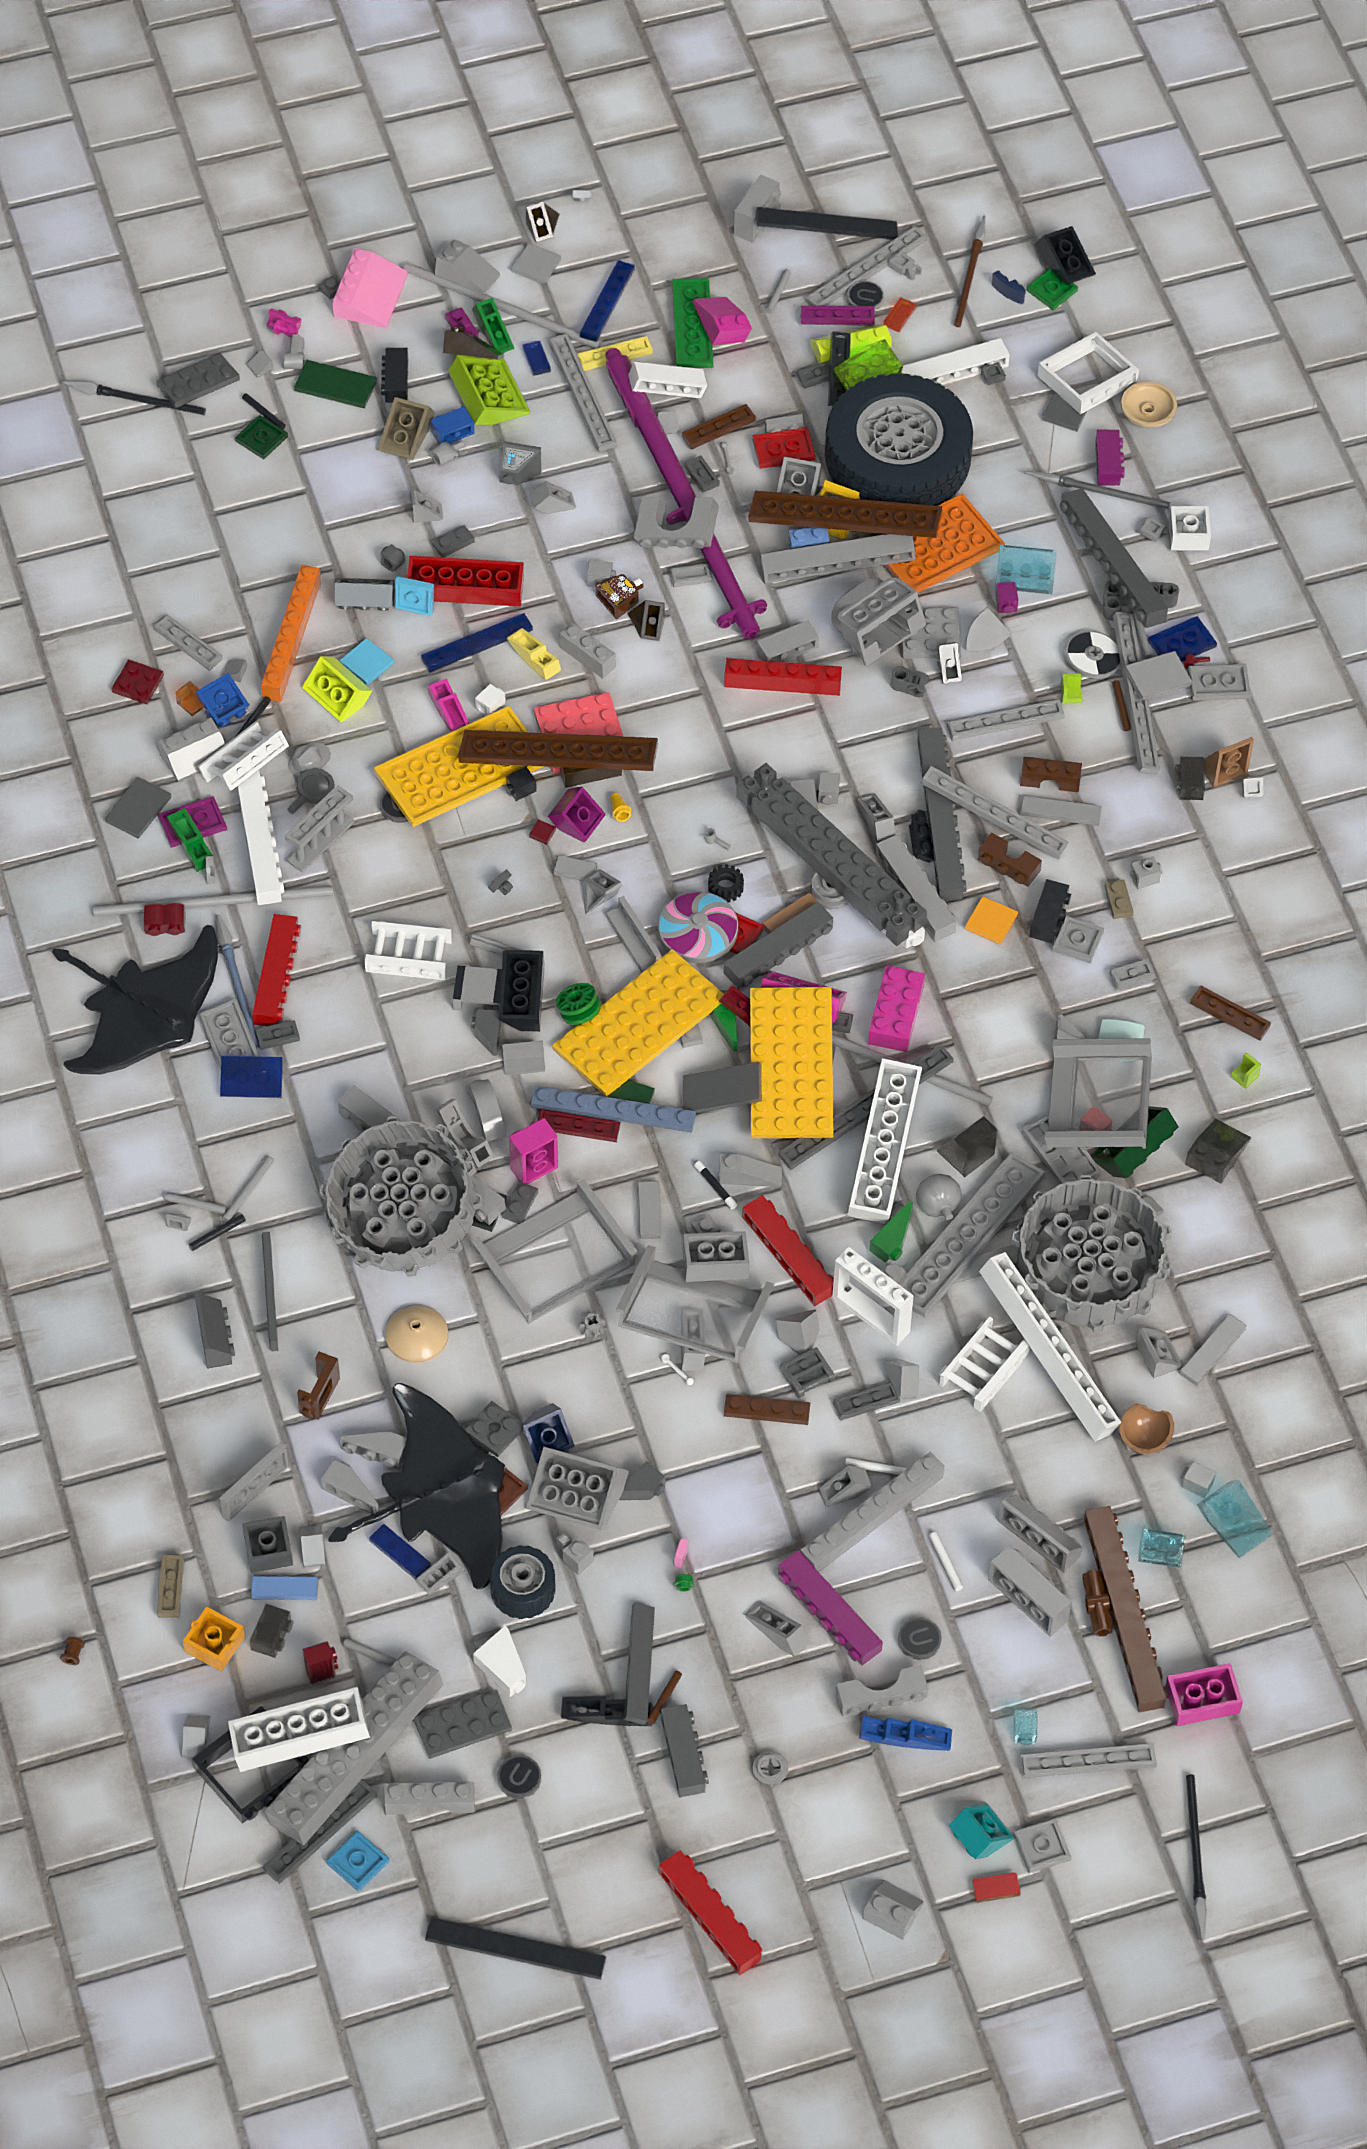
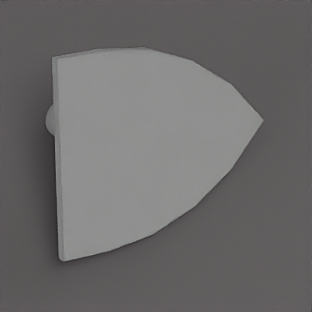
M988 607L972 622L966 638V651H984L994 648L1012 635Z

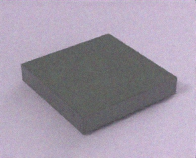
M1055 391L1042 420L1078 431L1087 411L1079 414Z

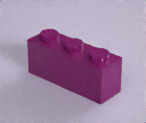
M1097 430L1095 440L1097 485L1120 486L1121 478L1125 476V467H1121V463H1124V452H1120V449H1123V437H1120L1119 430Z

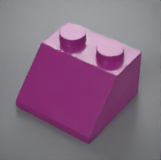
M581 786L568 789L547 817L560 831L581 842H586L606 814Z

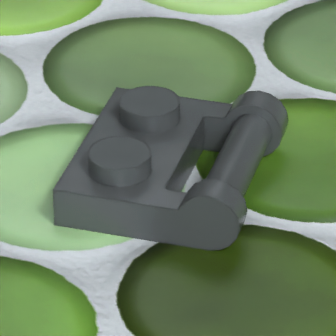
M817 1347L780 1365V1370L798 1398L804 1396L805 1392L836 1380L834 1372ZM820 1370L824 1373L803 1385H800L798 1382Z

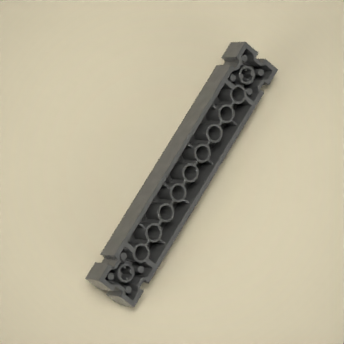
M765 763L754 771L753 778L748 775L737 783L736 797L746 807L751 804L752 812L835 888L879 931L885 929L886 937L895 946H898L909 937L910 930L915 933L926 925L927 911L917 901L911 903V896L784 778L777 779V772L771 766Z

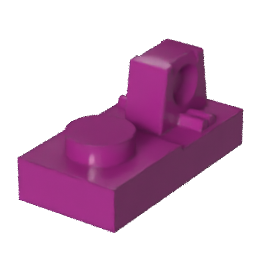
M462 307L445 313V319L451 327H465L464 331H470L479 337V332Z

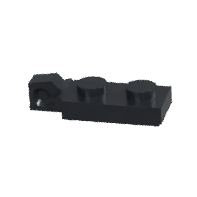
M918 809L917 812L911 815L912 820L909 825L913 855L917 859L930 863L934 860L929 827L925 823L927 819L925 811Z

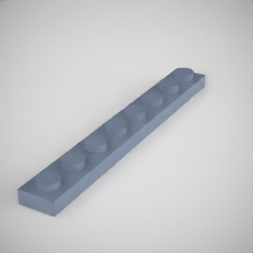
M535 1086L531 1107L690 1133L693 1131L696 1111L540 1086Z

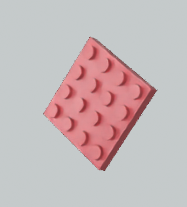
M609 692L534 707V714L540 733L623 736ZM551 767L553 773L560 772V767Z

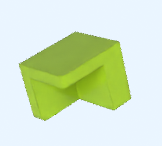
M1081 673L1062 674V703H1082Z
M1245 1053L1242 1063L1231 1072L1230 1077L1246 1089L1259 1077L1261 1063L1248 1053Z

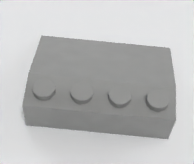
M543 1447L526 1509L603 1531L623 1493L629 1471Z

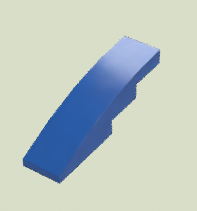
M867 1716L861 1718L859 1739L924 1750L949 1751L951 1749L952 1729L912 1719L909 1722H904L888 1717L885 1721Z

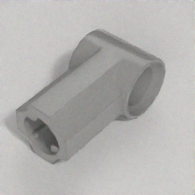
M298 334L288 337L287 352L284 354V369H303L304 338Z

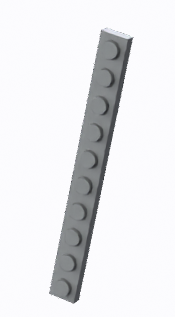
M1116 611L1113 614V622L1139 772L1157 775L1160 767L1148 699L1140 700L1124 671L1126 665L1141 661L1133 614Z

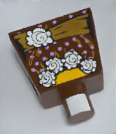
M624 574L595 584L596 597L616 620L639 602L638 590L644 587L640 578L630 582Z

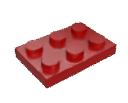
M808 427L753 435L752 440L760 469L782 466L784 457L815 461V452Z

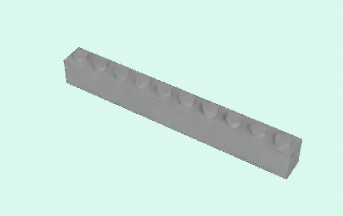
M355 1085L337 1101L340 1115L345 1119L349 1118L353 1121L354 1125L361 1131L386 1123L388 1117L395 1116ZM425 1160L421 1165L427 1164L429 1160ZM474 1176L477 1186L476 1193L484 1198L483 1207L477 1209L474 1216L479 1221H484L490 1225L506 1209L505 1200L501 1195Z

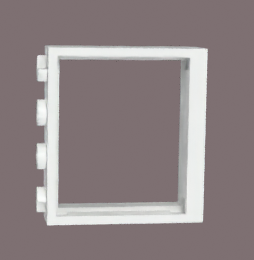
M1097 332L1044 359L1039 363L1038 377L1056 391L1079 414L1088 411L1138 383L1139 369ZM1095 351L1119 374L1079 395L1054 372Z
M848 1247L835 1260L832 1298L897 1346L910 1333L914 1296ZM850 1275L895 1309L894 1316L849 1282ZM902 1294L908 1297L905 1301L904 1298L901 1296Z

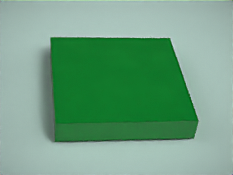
M1048 269L1026 287V291L1053 311L1078 291V286L1074 283L1065 285L1051 269Z

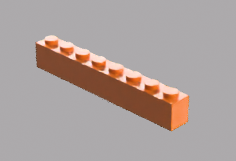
M301 565L261 684L262 699L267 696L271 701L282 702L321 584L320 568Z

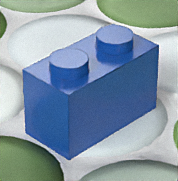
M464 406L430 420L431 433L439 444L442 442L451 444L474 434V421Z

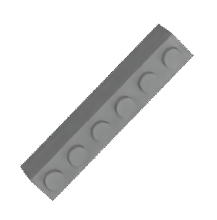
M898 835L877 843L875 855L889 876L911 896V903L917 901L927 911L926 925L924 927L933 941L936 942L954 934L957 924L955 915L949 912L945 900L938 896L934 884H930L926 872L919 868L915 856L909 853L906 843L903 840L901 841Z

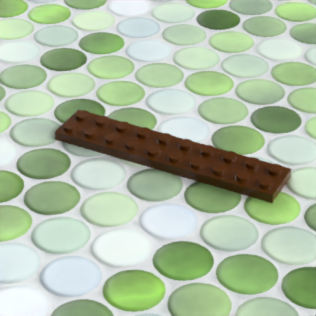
M755 491L748 519L749 522L937 538L943 511L942 506Z
M464 730L458 759L459 763L653 771L658 738Z

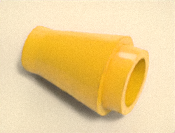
M612 794L610 801L613 818L619 822L628 820L631 816V808L624 801L621 794Z

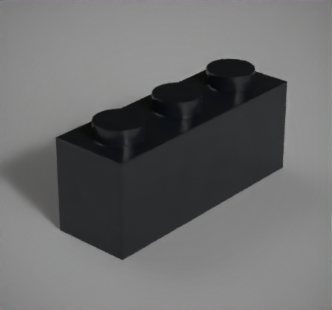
M385 348V355H382V367H385V370H381V379L385 381V384H381V395H385V403H393L395 397L408 400V348Z
M1046 879L1030 927V938L1053 943L1054 937H1058L1061 929L1059 922L1060 920L1064 921L1066 915L1064 907L1069 905L1072 894L1069 893L1070 885Z

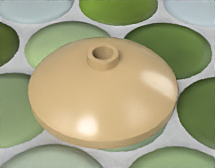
M1140 382L1130 386L1124 392L1121 408L1126 418L1134 424L1143 427H1159L1171 421L1175 416L1177 399L1174 393L1162 384Z
M421 1305L408 1306L397 1311L388 1321L385 1330L386 1343L390 1351L404 1361L414 1363L425 1362L435 1358L445 1348L448 1341V1326L445 1319L436 1310Z

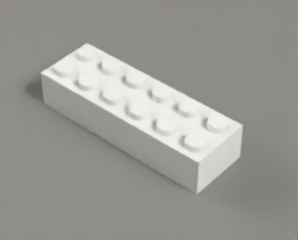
M357 1687L228 1721L234 1756L240 1772L370 1738L363 1702Z

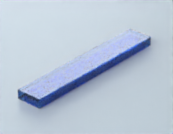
M620 260L617 261L580 331V338L594 342L598 341L635 270L634 264Z
M522 613L421 655V660L430 673L508 641L507 638L521 628L531 632L533 631V626L525 613Z

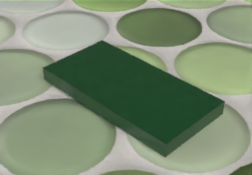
M306 360L294 386V391L365 409L376 385L377 377Z

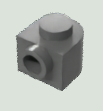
M392 544L384 547L381 551V565L391 572L395 571L405 562L404 552Z

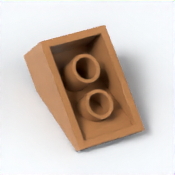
M1252 737L1220 749L1204 759L1202 771L1213 788L1248 774L1254 742Z

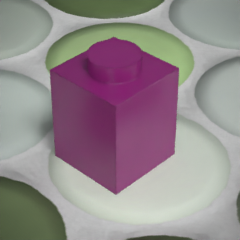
M1016 582L996 583L995 596L998 613L1017 612L1019 600Z

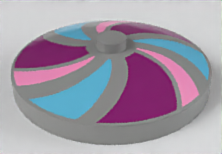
M689 892L672 899L663 908L658 921V932L661 943L668 952L673 949L687 962L705 963L722 957L733 947L738 935V919L734 909L723 898L708 892Z

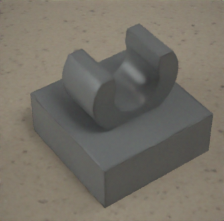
M506 869L491 882L488 888L493 893L499 889L503 895H507L513 888V885L508 881L512 874Z

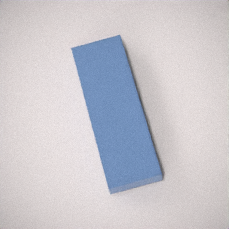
M252 1576L251 1597L252 1599L317 1600L318 1577Z

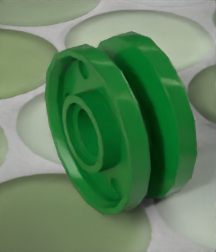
M589 983L573 984L560 992L556 998V1006L563 1021L570 1025L584 1024L592 1020L601 1010L600 999L594 987Z

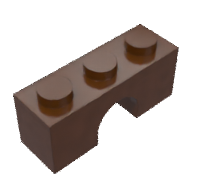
M1023 757L1020 786L1040 788L1041 782L1052 780L1059 784V790L1079 792L1082 763Z
M991 832L979 848L978 860L982 864L996 869L1000 874L1014 879L1018 884L1029 887L1041 871L1042 860L1027 851L1018 858L1006 856L1008 841Z

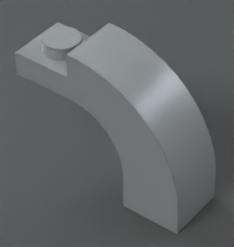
M489 1079L475 1080L471 1084L466 1085L467 1092L474 1102L484 1139L488 1142L506 1137L499 1105Z
M452 1098L436 1108L442 1125L446 1126L449 1130L448 1139L452 1140L459 1150L467 1149L472 1156L471 1161L474 1162L475 1167L479 1168L495 1158L487 1141L477 1136L470 1128L455 1099Z

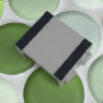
M458 965L453 993V1010L461 1011L462 1002L497 1005V1011H499L502 969Z

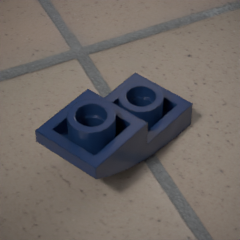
M999 270L993 272L992 286L1011 301L1023 304L1026 294L1023 285L1019 284L1016 279L1009 282L1008 278L1005 275L1003 276Z

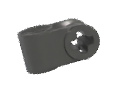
M897 666L892 670L890 685L895 691L907 693L914 697H922L929 677L924 672Z

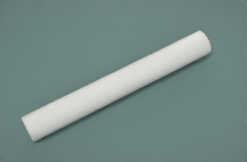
M847 1457L845 1466L861 1467L866 1470L900 1475L908 1469Z
M937 1532L931 1533L929 1537L955 1591L961 1590L963 1585Z

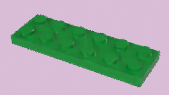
M709 278L673 279L676 366L713 368V345L693 303L694 299L710 298Z

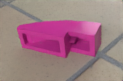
M447 678L429 685L428 692L451 732L470 724Z

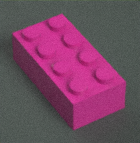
M886 965L869 1029V1045L908 1052L924 989L925 973Z

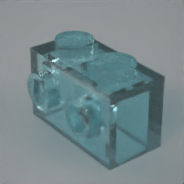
M1143 1529L1138 1562L1181 1568L1186 1535Z

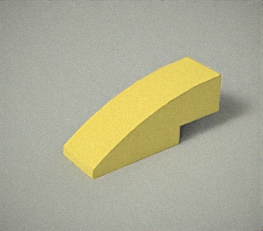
M523 628L507 638L521 658L545 680L561 671L558 658L546 650L545 644Z

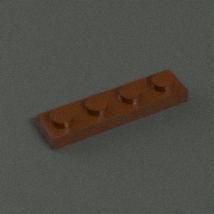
M744 404L682 432V438L692 450L755 422L756 416L749 406Z
M1203 986L1199 987L1190 1002L1191 1005L1259 1041L1262 1040L1271 1026V1022Z
M726 1394L724 1417L808 1425L809 1402Z

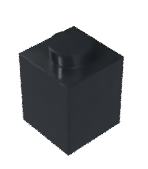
M524 767L506 776V792L518 801L537 792L536 779L529 769Z

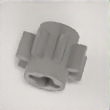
M588 1312L586 1317L581 1316L582 1324L579 1325L580 1331H585L586 1338L589 1336L596 1339L599 1333L604 1334L603 1326H605V1319L600 1320V1313Z

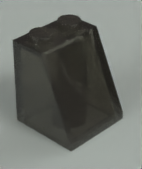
M983 1116L941 1145L937 1152L965 1178L995 1155L998 1129Z

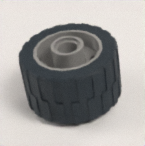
M522 1545L511 1547L501 1552L493 1561L490 1569V1590L495 1606L502 1613L509 1615V1617L518 1619L534 1618V1616L540 1615L543 1611L547 1610L551 1602H553L555 1594V1569L548 1556L537 1548Z

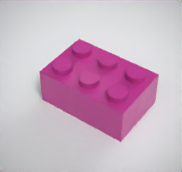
M545 1118L540 1121H534L523 1130H517L509 1136L510 1169L520 1182L529 1184L558 1168V1138Z
M1231 1663L1167 1676L1165 1686L1176 1726L1240 1714L1243 1701Z

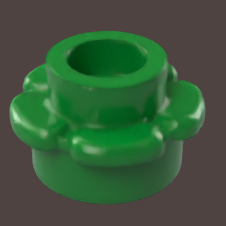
M688 1574L677 1575L673 1585L677 1587L678 1591H690V1588L694 1586L693 1577Z

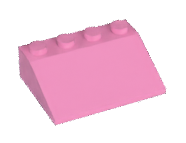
M355 248L333 300L334 317L387 328L408 276V271L371 251Z

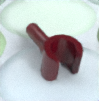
M1188 654L1184 661V668L1188 669L1189 666H1195V663L1210 662V657L1195 658L1194 655Z

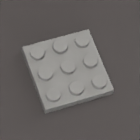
M958 607L922 608L926 626L902 642L903 659L939 658L937 645L951 642L958 643L959 658H961Z

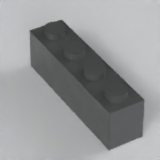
M687 1704L662 1708L661 1722L679 1798L705 1793V1784H709L707 1771H702L701 1764H704L702 1751L697 1750L696 1744H699L698 1733L692 1729V1724H695L693 1712H688Z

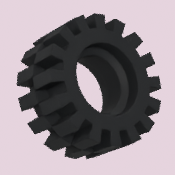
M725 864V868L719 865L718 870L714 868L713 873L710 872L708 877V891L727 900L728 903L731 902V899L736 901L737 897H741V893L744 890V878L738 868L735 870L733 865L731 868H728V864ZM722 880H729L733 882V886L722 887L718 883Z

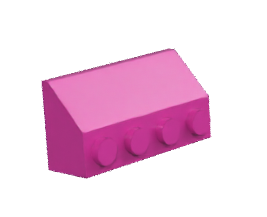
M770 971L763 977L761 988L827 987ZM831 988L832 1022H835L842 1010L847 992Z

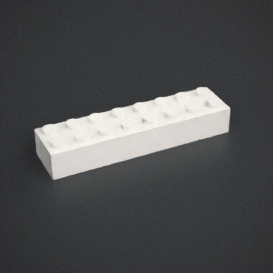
M882 1058L849 1206V1217L881 1224L889 1222L922 1071L920 1066Z

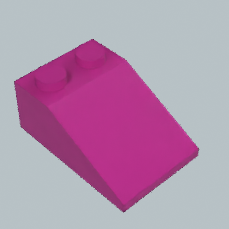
M727 297L693 300L712 345L745 342L752 327L746 314Z

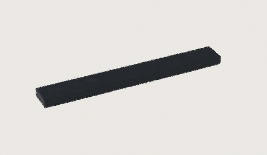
M757 207L756 209L757 226L890 240L898 237L897 221Z
M432 1917L425 1937V1941L599 1980L602 1978L606 1962V1956Z

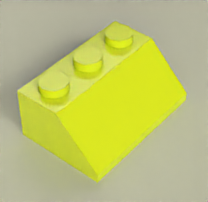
M320 656L302 686L309 695L340 722H343L361 709L372 693L368 686L335 657Z

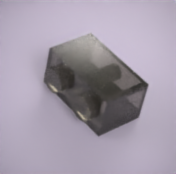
M1180 756L1179 764L1175 765V776H1179V780H1176V792H1179L1180 800H1203L1205 792L1204 757Z
M269 1604L265 1605L250 1639L252 1651L276 1658L278 1651L281 1652L284 1648L286 1633H290L293 1626L290 1611Z

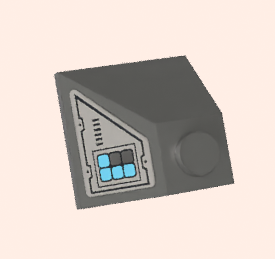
M504 441L500 464V482L520 485L541 474V447Z

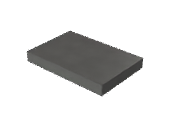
M138 777L105 818L106 823L139 839L171 799V793Z

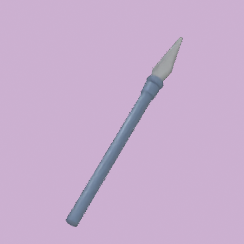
M217 914L218 943L221 945L222 952L227 960L240 1008L254 1043L258 1047V1039L234 959L235 955L231 945L232 936L220 915Z

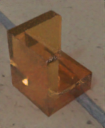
M189 681L175 692L176 701L187 713L194 716L204 707L195 694L199 688Z

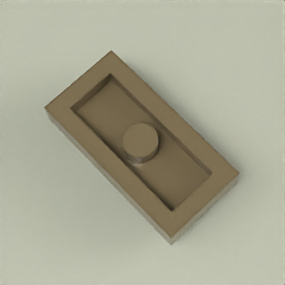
M1125 880L1105 882L1104 887L1113 919L1133 916V908Z

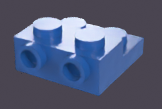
M229 673L195 693L205 708V714L208 718H212L217 727L224 728L231 723L230 719L235 716L237 719L241 718L247 713L246 710L249 707V703Z

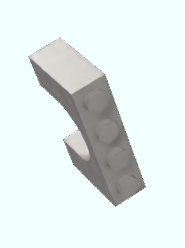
M642 496L634 538L640 546L646 548L650 546L667 548L668 546H676L678 548L711 547L719 508L713 497H695L692 515L688 523L678 530L668 531L662 528L666 508L663 500L660 497Z

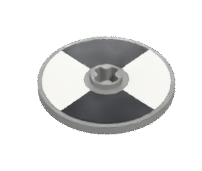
M1097 631L1079 632L1072 636L1066 645L1065 656L1067 662L1076 672L1086 677L1106 678L1116 673L1121 666L1117 642L1104 633Z

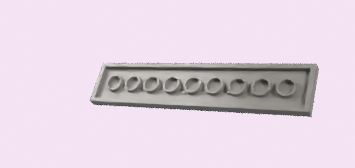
M1012 1152L899 1282L900 1286L914 1296L912 1307L914 1312L924 1318L1041 1182L1045 1177V1171ZM904 1294L901 1295L904 1298V1301L908 1298Z

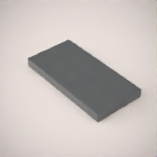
M759 1062L683 1075V1109L700 1113L762 1102L761 1064Z

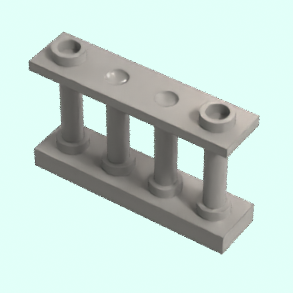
M337 785L285 834V840L296 847V852L287 860L289 864L303 872L355 823L354 819L344 813V808L353 800L352 794Z

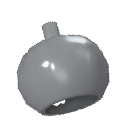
M934 1174L927 1177L920 1183L916 1193L918 1206L923 1212L931 1217L944 1216L946 1220L953 1218L951 1212L958 1207L962 1197L960 1185L951 1176L945 1174Z

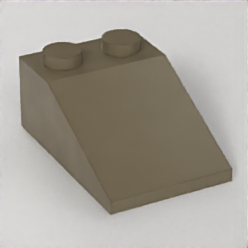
M395 397L377 450L413 460L430 429V420L433 419L435 412L429 406Z

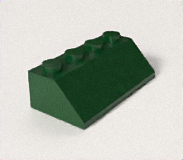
M1149 1106L1146 1149H1143V1147H1099L1090 1156L1097 1165L1113 1177L1127 1178L1133 1174L1139 1165L1145 1163L1147 1157L1157 1151L1165 1140L1171 1138L1174 1134L1173 1132L1179 1126L1168 1108ZM1140 1109L1117 1131H1138Z

